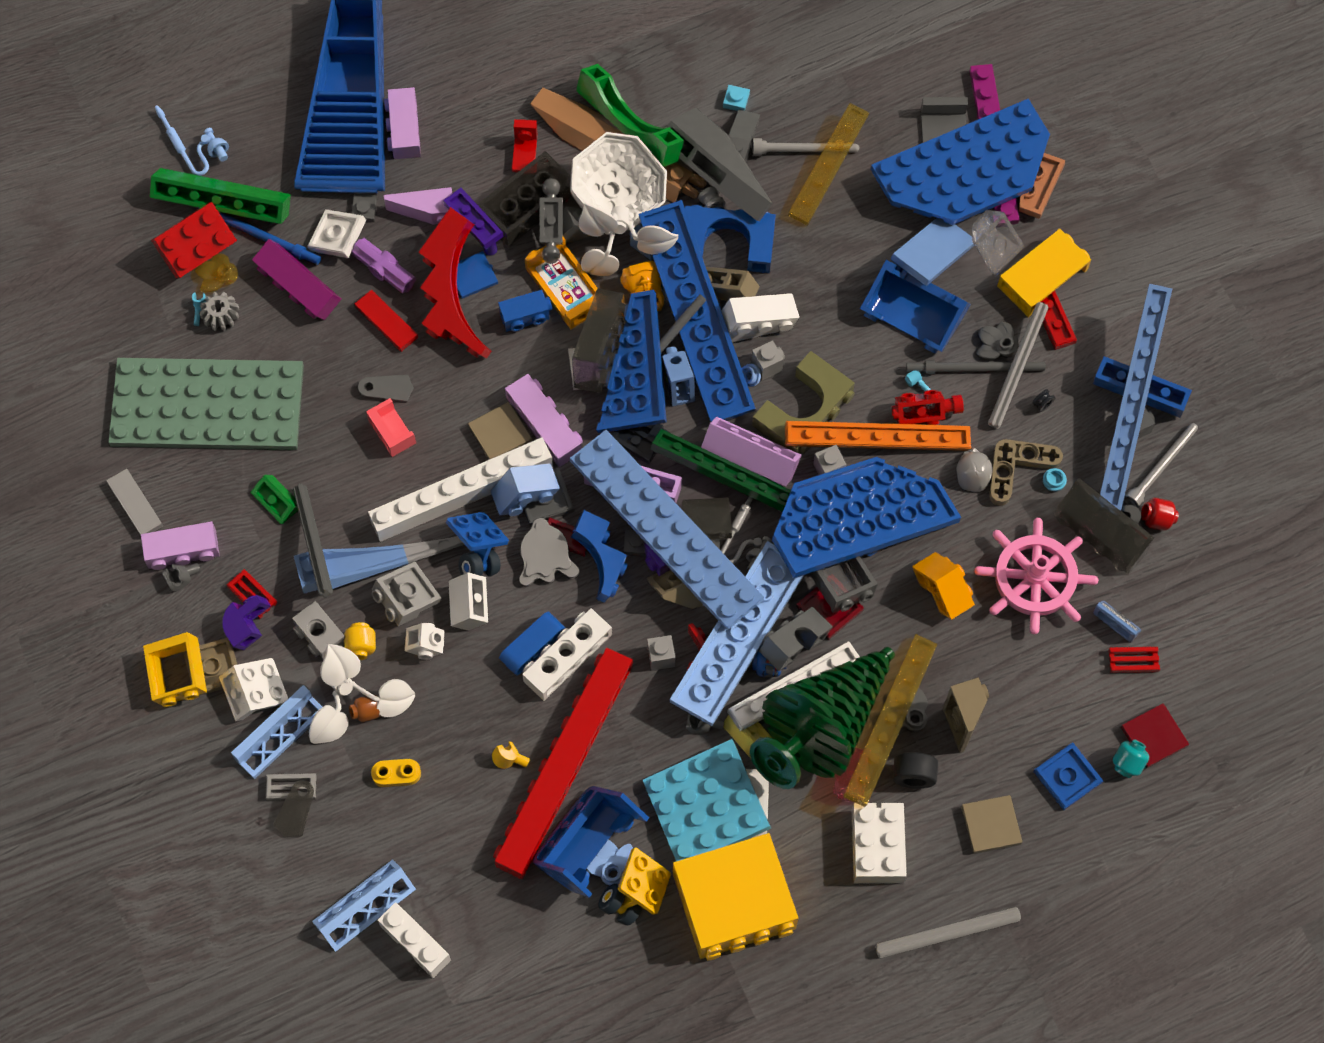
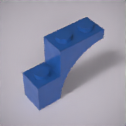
M584 510L578 518L571 538L582 544L593 557L599 574V589L596 599L605 603L609 597L613 598L619 587L616 584L618 576H623L628 565L624 563L627 555L605 545L610 535V531L607 530L610 522Z

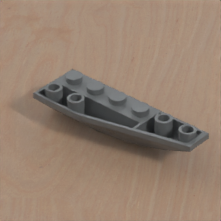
M696 107L671 120L667 127H670L684 140L679 158L755 220L760 221L773 203L727 133Z

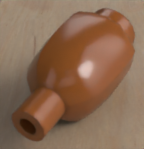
M367 696L357 698L354 704L349 705L351 718L365 722L380 717V711L377 709L378 701H374Z

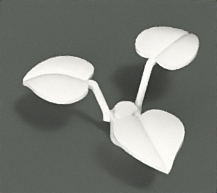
M585 202L579 218V228L585 234L596 237L604 233L610 234L605 253L599 249H592L582 257V270L595 276L612 275L619 268V260L615 256L609 255L615 233L623 234L629 228L633 239L638 241L637 248L647 254L663 253L669 250L678 240V234H673L658 226H645L636 234L633 228V221H629V210L623 206L614 207L610 214Z
M328 644L320 674L322 680L334 689L332 695L335 697L336 709L326 705L316 712L309 729L310 742L313 744L331 742L339 739L345 733L348 727V718L344 713L340 712L341 703L339 696L350 694L353 688L370 699L378 701L377 709L380 711L379 715L383 717H394L403 713L412 704L415 692L406 682L392 679L380 687L379 697L374 696L350 679L360 672L361 663L357 655L342 646Z

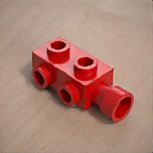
M927 390L923 394L904 393L900 397H895V405L891 407L893 420L896 419L898 424L917 425V423L926 422L927 425H937L940 423V420H945V413H963L964 404L961 394L944 399L941 391Z

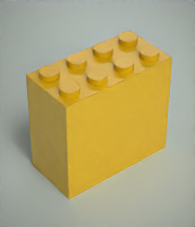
M770 833L673 862V877L700 959L714 960L719 958L722 952L729 950L731 953L739 952L745 949V945L751 943L761 945L768 942L770 937L776 935L779 938L787 937L793 934V930L796 929L799 918Z

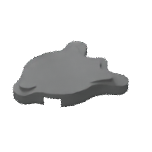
M536 519L521 544L524 569L519 578L520 583L523 586H530L537 579L552 583L555 579L554 574L556 571H560L569 578L577 577L579 569L569 558V547L564 535L558 529L549 525L545 519Z

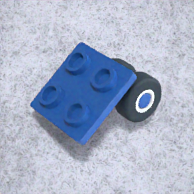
M478 512L447 518L446 524L470 551H474L465 553L460 557V574L472 573L482 576L483 572H486L489 577L497 574L500 571L501 563L498 554L491 548L507 545L509 539L485 512Z

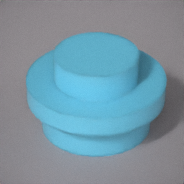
M1057 468L1047 470L1043 476V484L1050 491L1062 490L1067 482L1065 473Z

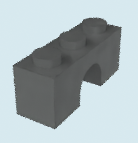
M813 607L805 612L801 610L793 617L791 622L786 620L776 632L770 631L763 638L764 644L759 652L778 671H781L795 661L803 646L810 651L824 641L833 626Z

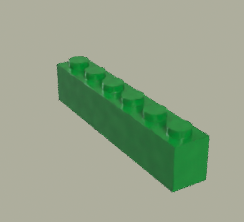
M159 168L151 176L150 198L199 208L212 202L219 212L282 224L289 216L291 194L164 168Z

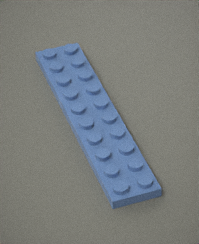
M607 430L570 457V462L727 630L764 601V596Z

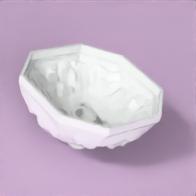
M606 132L572 159L570 192L582 209L585 202L610 214L611 210L616 206L626 207L629 210V221H633V228L641 223L639 213L658 208L665 203L667 171L638 136Z

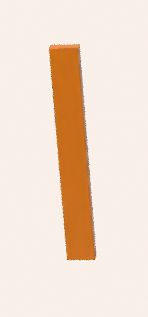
M786 421L785 446L832 447L837 445V447L969 451L971 449L970 426Z

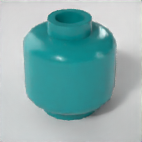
M1137 740L1122 742L1112 760L1115 765L1114 769L1119 774L1128 778L1139 776L1149 760V754L1145 750L1146 746Z

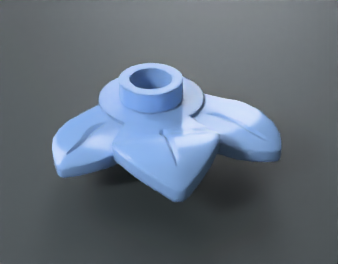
M608 840L587 867L588 871L592 875L601 877L606 885H619L631 849H633L632 845L626 844L618 850L617 846ZM615 870L618 872L616 877H609L611 871Z

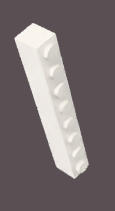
M539 438L368 511L371 524L379 541L382 542L491 495L492 488L509 468L550 463L553 468L552 456L543 438Z

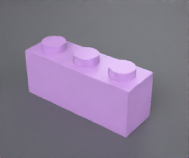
M415 88L388 90V99H384L385 112L390 113V118H386L387 132L391 131V137L387 138L388 151H393L394 159L421 157Z
M212 521L141 534L144 561L148 569L161 570L172 564L187 565L190 561H210L214 557L220 556L216 529Z

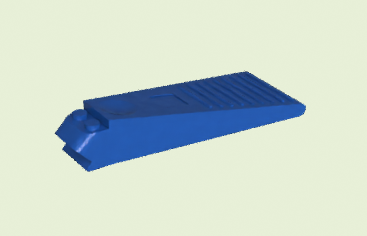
M331 0L295 178V190H301L302 192L343 193L385 192L382 0Z

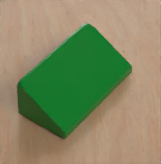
M263 475L250 492L280 524L285 523L298 512L295 497L273 475Z

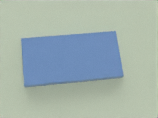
M936 218L894 252L891 260L927 286L974 247L977 240L957 225L945 223L943 219Z

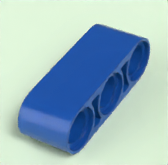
M548 611L516 638L500 654L499 659L517 676L523 672L524 668L531 661H536L541 656L540 654L546 646H552L566 627Z

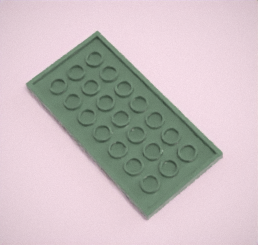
M117 358L108 443L110 447L297 450L303 361Z

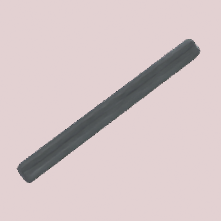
M300 483L293 488L318 593L320 596L328 598L333 593L308 489L306 485Z

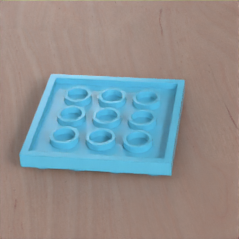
M732 739L643 779L676 862L747 840L771 829Z

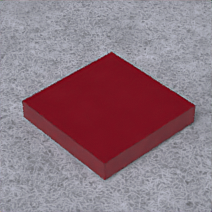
M832 574L827 578L838 597L849 592ZM818 587L796 604V607L803 612L813 607L833 626L826 636L828 640L864 611V607L858 602L847 611L842 612L840 610L832 613L831 607Z
M1164 703L1121 726L1129 742L1137 740L1146 746L1145 750L1149 754V760L1145 766L1146 769L1189 746L1187 739Z

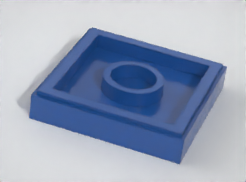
M1073 742L1033 771L1063 810L1103 783L1102 778Z

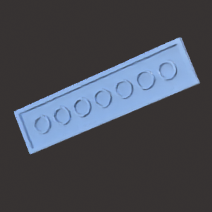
M766 542L745 576L764 596V601L728 630L719 621L717 622L670 698V703L711 726L715 723L761 647L763 638L772 629L804 576L793 578L774 544Z

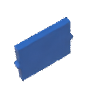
M483 251L459 261L457 290L462 299L498 284V280L493 272V265L489 264Z

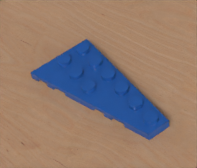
M654 290L632 293L630 296L623 334L620 335V345L612 366L606 400L603 402L601 409V420L596 429L598 433H602L605 430L611 432L667 423L657 302Z

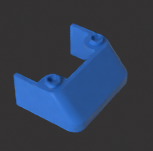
M591 786L582 793L536 853L533 863L570 891L590 898L592 893L586 888L589 884L588 879L590 875L586 868L614 832H627L633 826L634 819L647 822L649 817L624 793Z

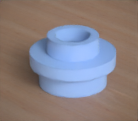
M747 364L741 368L748 387H754L760 382L761 371L757 365Z

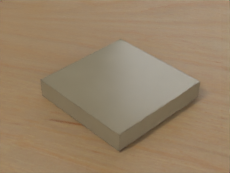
M509 402L468 423V427L489 460L532 442V438Z
M228 638L199 645L207 689L206 693L199 696L222 690L223 687L219 676L232 666L238 665L233 646ZM184 651L183 654L191 685H193L187 651Z
M1010 795L962 804V811L973 854L1021 845L1023 843Z

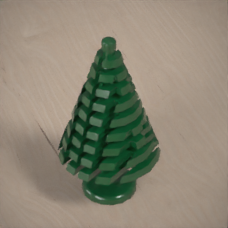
M884 647L880 652H871L866 656L856 658L854 662L848 661L830 670L822 671L819 675L808 677L770 692L765 697L767 700L763 701L762 709L765 711L762 714L764 722L771 725L767 730L772 738L760 737L750 746L751 760L757 771L771 784L782 789H791L800 781V767L823 778H834L835 774L841 776L849 766L851 757L855 752L856 745L860 740L876 697L880 692V687L884 683V677L890 669L889 662L895 657L894 651L890 647Z

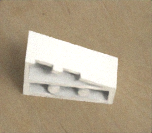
M792 294L730 298L721 310L732 343L780 331H788L793 328L800 318Z

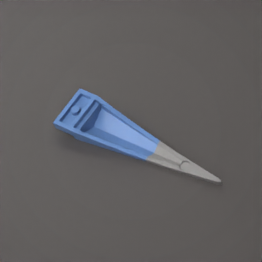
M456 536L427 542L383 547L323 549L332 589L465 544ZM305 552L294 555L303 593L318 590L309 553Z

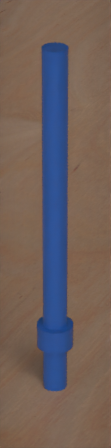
M219 212L227 225L265 242L271 239L299 260L305 259L316 265L321 261L320 256L307 251L306 247L302 245H294L223 212Z

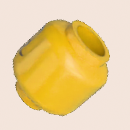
M353 623L345 630L344 648L355 653L359 660H365L367 656L375 652L376 633L367 623Z

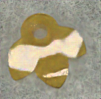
M221 253L213 256L212 261H206L195 269L196 274L204 279L200 287V291L204 293L217 291L223 284L230 285L238 277L236 266L230 263L228 256Z

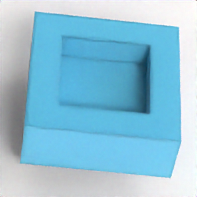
M728 85L723 108L745 111L750 89Z

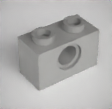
M316 601L292 618L295 627H293L294 632L300 639L305 637L309 642L307 647L315 657L319 655L324 660L328 644L344 647L345 636ZM316 629L324 630L319 636L312 635Z

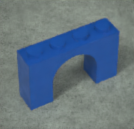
M685 206L702 258L705 242L713 232L720 229H733L743 234L749 243L747 271L770 273L776 214L766 212L762 219L757 221L742 209L726 210L722 207Z

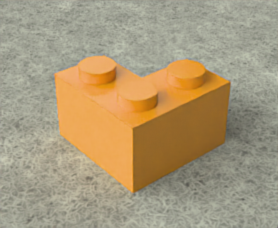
M934 552L912 566L920 586L932 593L939 612L949 619H954L975 605L971 597L973 592L963 578L965 576L964 570L959 564L951 562L948 557H943Z

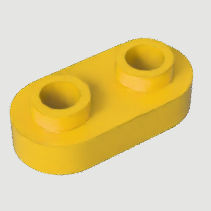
M412 759L385 760L377 762L372 767L371 776L374 783L380 787L407 786L419 781L421 769L419 764ZM408 767L413 769L410 774L404 773V770ZM382 769L388 770L385 776L379 775Z

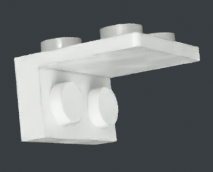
M272 658L234 665L219 676L235 721L244 720L256 710L280 706L288 700Z

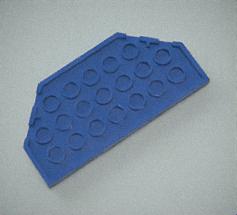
M1026 99L871 165L870 169L892 206L901 208V206L914 210V213L929 218L934 216L943 219L945 223L954 225L1032 191L1050 133L1030 100Z
M874 457L794 483L772 541L793 578L959 523L961 516L939 480L931 477L928 480L916 475V472L899 465L896 468L884 463L885 460Z

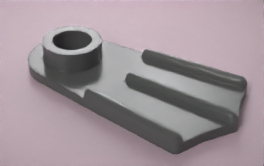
M409 375L365 377L358 384L360 394L365 397L384 400L391 398L393 401L408 402L414 390ZM368 385L373 387V389L370 391H367L364 388Z

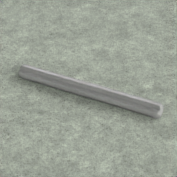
M1038 302L1035 305L988 421V425L998 429L1002 424L1048 310V305L1042 302Z
M1014 907L878 943L875 946L876 953L879 958L1015 923L1020 921L1021 914L1019 909Z

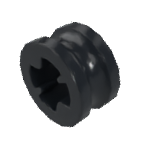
M1048 389L1037 395L1032 402L1034 406H1039L1038 410L1040 412L1047 409L1055 400L1054 395H1049L1050 391Z

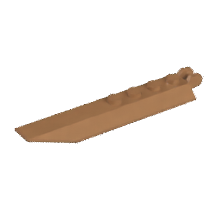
M542 88L530 103L563 141L581 151L606 132L623 134L603 115L548 89ZM681 159L664 167L667 171L666 200L672 203L676 202L681 192L694 199L698 197V190L689 185L688 182L700 188H704L707 184L704 178L695 174L697 172Z

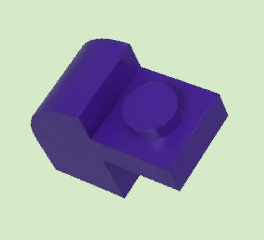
M258 595L251 596L243 602L244 605L232 602L227 607L223 616V630L233 647L245 650L262 636L253 620L271 607L268 600Z

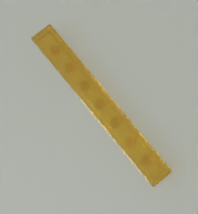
M915 634L843 795L844 798L863 807L867 806L937 647L936 643Z

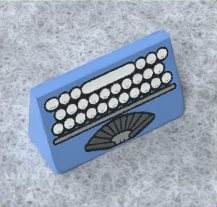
M1101 601L1097 604L1093 612L1094 615L1127 641L1132 642L1141 632L1138 626L1107 602Z

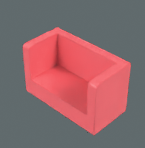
M391 398L366 411L369 423L392 457L416 444L414 433L412 431L409 432L394 409Z

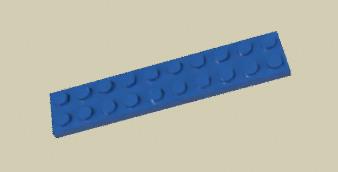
M682 200L639 213L642 228L649 225L658 226L673 234H678V240L669 250L660 254H652L675 322L699 294L706 299V302L681 329L679 334L710 423L716 417L727 421L756 411Z

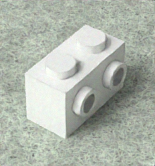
M465 573L450 580L451 626L469 631L488 623L486 577Z

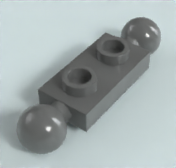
M550 178L544 181L542 185V190L547 195V198H540V244H547L542 251L543 260L546 263L553 264L560 258V251L556 245H563V198H556V195L560 192V184L557 180Z

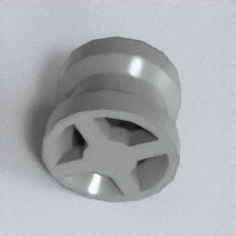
M713 186L706 188L698 195V200L704 204L705 208H723L726 205L724 198L719 196L720 191Z

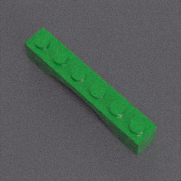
M599 64L581 69L576 91L623 134L638 136L663 167L678 162L684 142L678 134L670 127H656L640 119L622 99L612 76Z

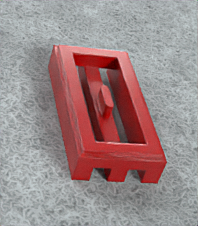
M245 569L227 584V587L244 602L247 598L234 586L235 584H238L250 597L256 595L241 580L245 577L268 600L271 607L278 604L277 600ZM269 607L262 614H260L258 618L261 619L265 612L268 613L270 611L271 607Z
M1158 647L1109 648L1110 673L1160 671ZM1143 654H1152V656H1116V657L1114 656V655H1143ZM1153 662V665L1115 666V663Z

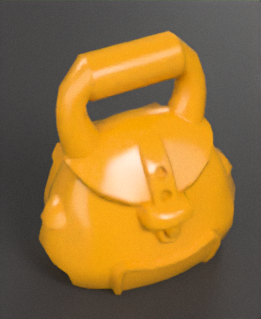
M643 262L623 269L621 276L623 287L630 294L654 290L659 300L657 302V311H661L664 305V295L661 291V280L655 262Z

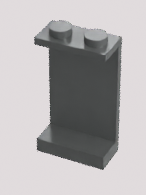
M923 97L920 108L922 143L966 125L967 97Z

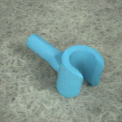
M196 292L192 294L193 306L195 307L194 326H199L200 311H202L200 305L206 302L205 293H203L201 300H197Z
M912 371L906 375L905 381L910 387L918 384L924 391L931 390L922 380L919 371Z

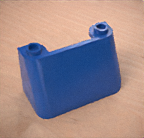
M886 260L860 309L865 311V317L875 322L879 318L926 343L924 348L937 354L938 350L943 352L971 304L932 283L925 286L903 268Z

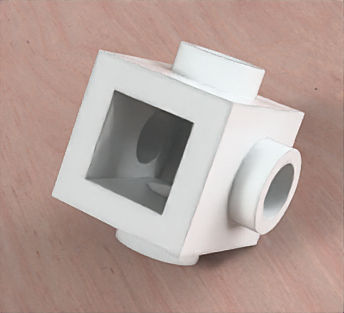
M421 623L406 628V652L418 655V658L423 660H430L433 656L443 654L444 630L435 628V625L431 623Z

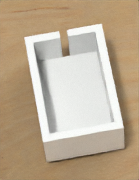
M854 803L852 808L854 883H904L906 879L904 803H881L880 808H876V803Z

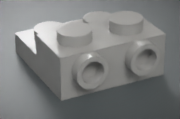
M412 562L376 579L372 588V596L375 602L383 604L386 608L385 614L390 622L395 621L398 626L417 618L421 611L438 604L441 600L440 595L416 562Z

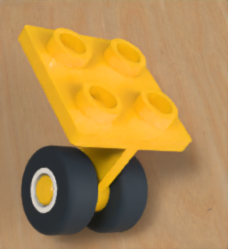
M638 848L631 849L619 885L612 884L604 890L598 902L599 909L606 914L618 912L617 921L627 926L636 921L642 911V907L652 915L657 914L671 872Z

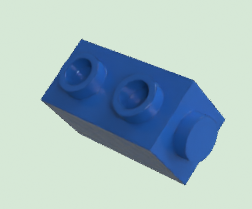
M542 290L498 302L499 313L506 332L519 331L525 326L532 324L540 325L550 319L551 301L549 297L544 296Z

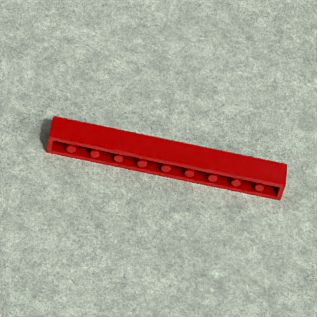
M607 647L603 654H598L594 662L596 668L593 674L587 675L583 683L585 689L582 695L576 696L572 704L574 710L571 716L565 717L561 725L563 731L560 737L554 738L550 746L552 752L549 758L543 759L539 767V772L541 773L538 779L532 780L527 791L529 796L526 802L522 801L516 811L518 817L515 823L511 822L505 832L507 838L504 844H499L493 855L497 868L523 880L633 668V659Z

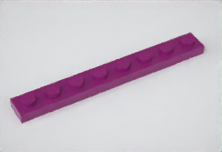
M993 65L970 66L969 71L977 118L981 119L1000 111ZM1016 198L993 207L996 226L1019 223Z

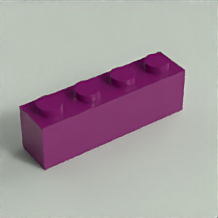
M271 239L267 240L252 259L258 265L256 269L266 277L270 275L274 279L272 283L282 291L286 289L290 293L288 297L298 305L302 303L306 307L304 311L314 319L319 317L325 320L342 299L280 244Z

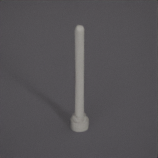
M753 138L752 156H762L766 152L856 153L859 151L858 144L767 143V141H762V138Z
M1191 423L1139 486L1127 491L1124 496V501L1127 505H1133L1137 508L1141 506L1144 502V493L1197 431L1198 426L1195 423Z

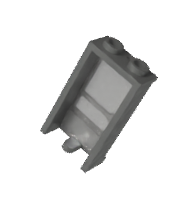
M860 556L809 573L831 607L832 613L840 610L842 612L847 611L860 601L863 603L873 598L878 585Z

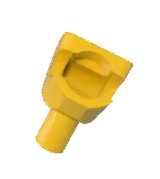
M508 742L509 745L506 748L503 745L496 746L492 753L494 764L502 769H507L514 763L527 767L530 758L519 754L512 742Z

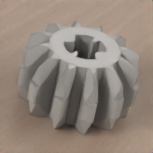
M214 291V297L206 296V302L201 303L200 308L202 311H200V317L204 320V324L207 327L211 326L214 331L218 327L225 331L226 325L233 327V320H238L239 306L235 303L234 297H228L225 292L218 296Z

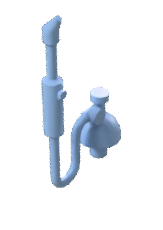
M157 105L155 106L158 117L161 118L167 129L168 137L194 175L202 176L209 169L208 161L201 151V147L205 144H208L209 156L218 157L220 161L228 159L226 151L229 149V144L222 138H215L212 128H207L204 131V135L201 136V142L197 145V153L204 163V169L200 172L196 171L186 155V148L175 129L170 127L163 110Z

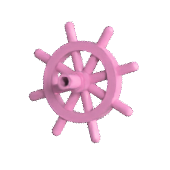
M1035 518L1033 521V535L1018 538L1012 543L1000 530H995L992 536L1004 548L996 568L977 566L974 569V573L977 576L995 577L996 586L1002 598L990 607V614L997 615L1009 605L1023 614L1030 615V632L1034 635L1039 633L1040 616L1054 613L1060 609L1072 621L1078 622L1081 616L1068 601L1071 599L1077 584L1096 585L1099 581L1097 576L1078 574L1077 565L1071 553L1083 543L1082 538L1077 536L1064 546L1052 538L1042 536L1043 521L1041 518ZM1032 549V562L1030 563L1020 551ZM1042 550L1053 554V556L1048 559V557L1042 555ZM1013 558L1024 570L1008 569L1006 567L1009 560ZM1061 562L1066 573L1049 571ZM1007 578L1024 580L1012 589ZM1049 581L1066 583V587L1060 594ZM1029 587L1031 588V601L1020 597ZM1041 588L1052 600L1040 602Z

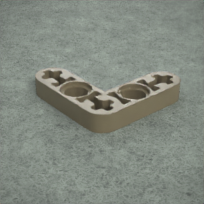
M1008 439L999 441L996 444L993 455V470L989 492L991 502L997 506H1004L1009 502L1012 494L1015 465L1042 469L1058 468L1063 459L1062 451L1058 447ZM1003 447H1006L1008 451L1006 461H1002ZM1029 449L1034 452L1035 457L1029 460L1025 459L1022 452ZM1040 452H1042L1041 461L1038 460ZM1049 454H1054V462L1050 461ZM1006 468L1009 471V476L1006 478L999 477L996 470ZM1000 484H1004L1003 498H998V494H996Z

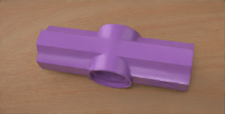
M365 238L359 239L354 244L351 251L352 255L364 263L377 279L387 281L402 294L412 288L416 281L415 277L401 267L392 254L385 250L382 252Z

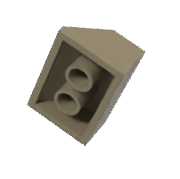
M979 678L951 686L943 706L944 714L959 753L965 751L989 698L987 687L985 684L981 685Z

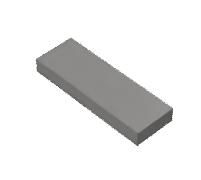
M128 469L106 480L140 535L155 532L163 527Z

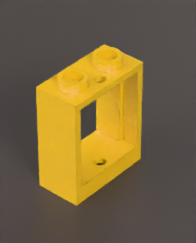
M186 632L143 646L152 701L163 707H171L176 705L177 701L194 700L200 694L207 692L199 642L196 636ZM187 651L193 685L166 693L161 658Z

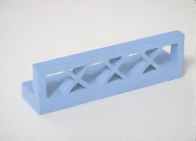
M304 685L231 752L234 759L254 779L310 727L316 712L311 717H302V709L309 702L317 710L322 708ZM288 722H298V729L293 734H284V725ZM280 738V746L276 750L266 751V742L269 739ZM252 755H262V763L255 770L246 763Z
M392 859L312 922L336 952L380 918L395 902L398 904L415 891L416 888L402 868ZM402 878L407 887L399 893L392 892L393 884ZM376 897H385L384 905L380 908H372L373 900ZM365 912L362 922L359 924L351 923L354 914ZM336 928H345L343 936L334 942L329 934Z

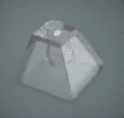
M986 210L972 225V242L993 276H997L1025 247L1004 212Z

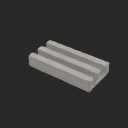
M316 773L266 775V800H316ZM275 781H310V784L271 785ZM310 790V792L302 793H271V791Z

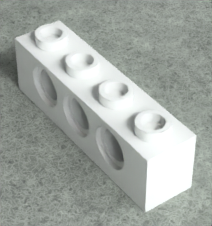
M593 609L578 615L574 621L575 624L570 629H564L552 646L548 645L542 650L541 657L536 662L531 661L524 668V673L522 674L523 682L543 701L612 636V627ZM586 633L589 637L586 640H580L577 638V635ZM564 649L572 651V654L567 657L561 656L559 653ZM545 666H553L555 668L552 673L542 671Z

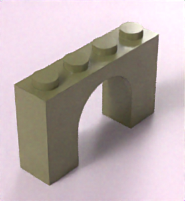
M812 351L796 367L795 377L819 395L822 402L820 410L807 418H795L789 416L767 400L753 416L752 422L754 428L773 442L799 454L801 452L805 454L810 446H785V422H828L830 419L833 421L841 411L839 408L844 403L848 404L855 395L853 392L855 383Z

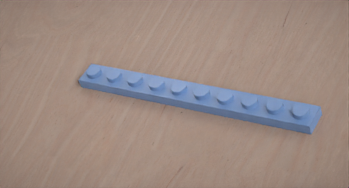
M1153 284L1148 286L1097 508L1121 512L1172 288Z

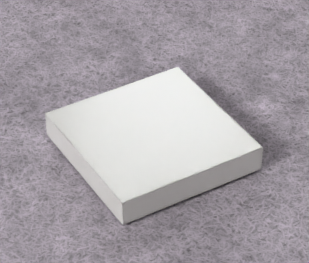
M325 209L307 247L312 252L349 258L366 219L361 215Z

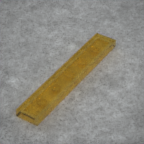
M849 103L791 207L788 216L808 226L866 122L869 112Z

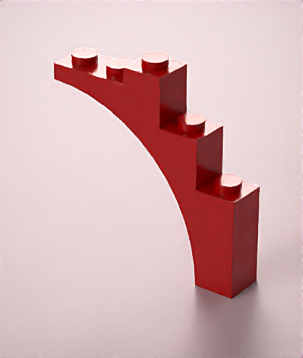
M450 207L419 251L425 257L422 261L433 268L420 288L426 292L424 297L435 304L422 324L428 328L426 332L433 338L438 339V337L446 340L449 337L459 345L463 342L469 346L467 351L476 358L480 355L488 358L492 351L480 341L470 328L463 314L457 290V269L460 254L468 234L475 224Z

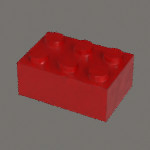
M212 202L207 203L151 239V242L176 279L181 278L237 241Z

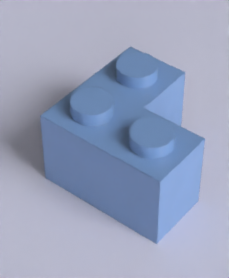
M550 463L509 468L492 488L491 493L499 515L509 514V516H516L521 514L530 502L539 501L544 503L550 501L560 487Z

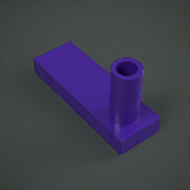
M462 188L445 198L443 202L448 210L451 207L475 224L470 233L483 246L484 252L487 255L496 254L498 250L496 242L504 237L503 232Z

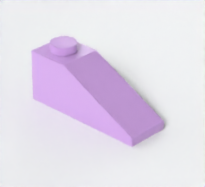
M452 188L384 195L386 210L433 225L439 224L448 211L443 200L452 194Z

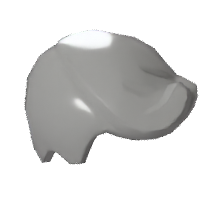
M972 448L970 452L966 451L963 453L956 467L958 483L962 489L971 492H981L988 486L993 470L988 457L980 453L976 448Z

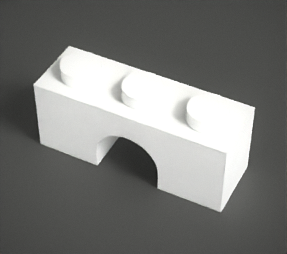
M396 902L378 919L380 927L397 944L400 943L432 978L451 961L449 954Z

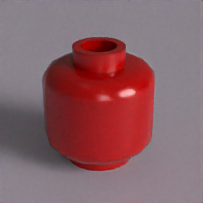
M1152 498L1143 504L1141 519L1149 528L1166 531L1173 524H1176L1178 511L1172 501Z

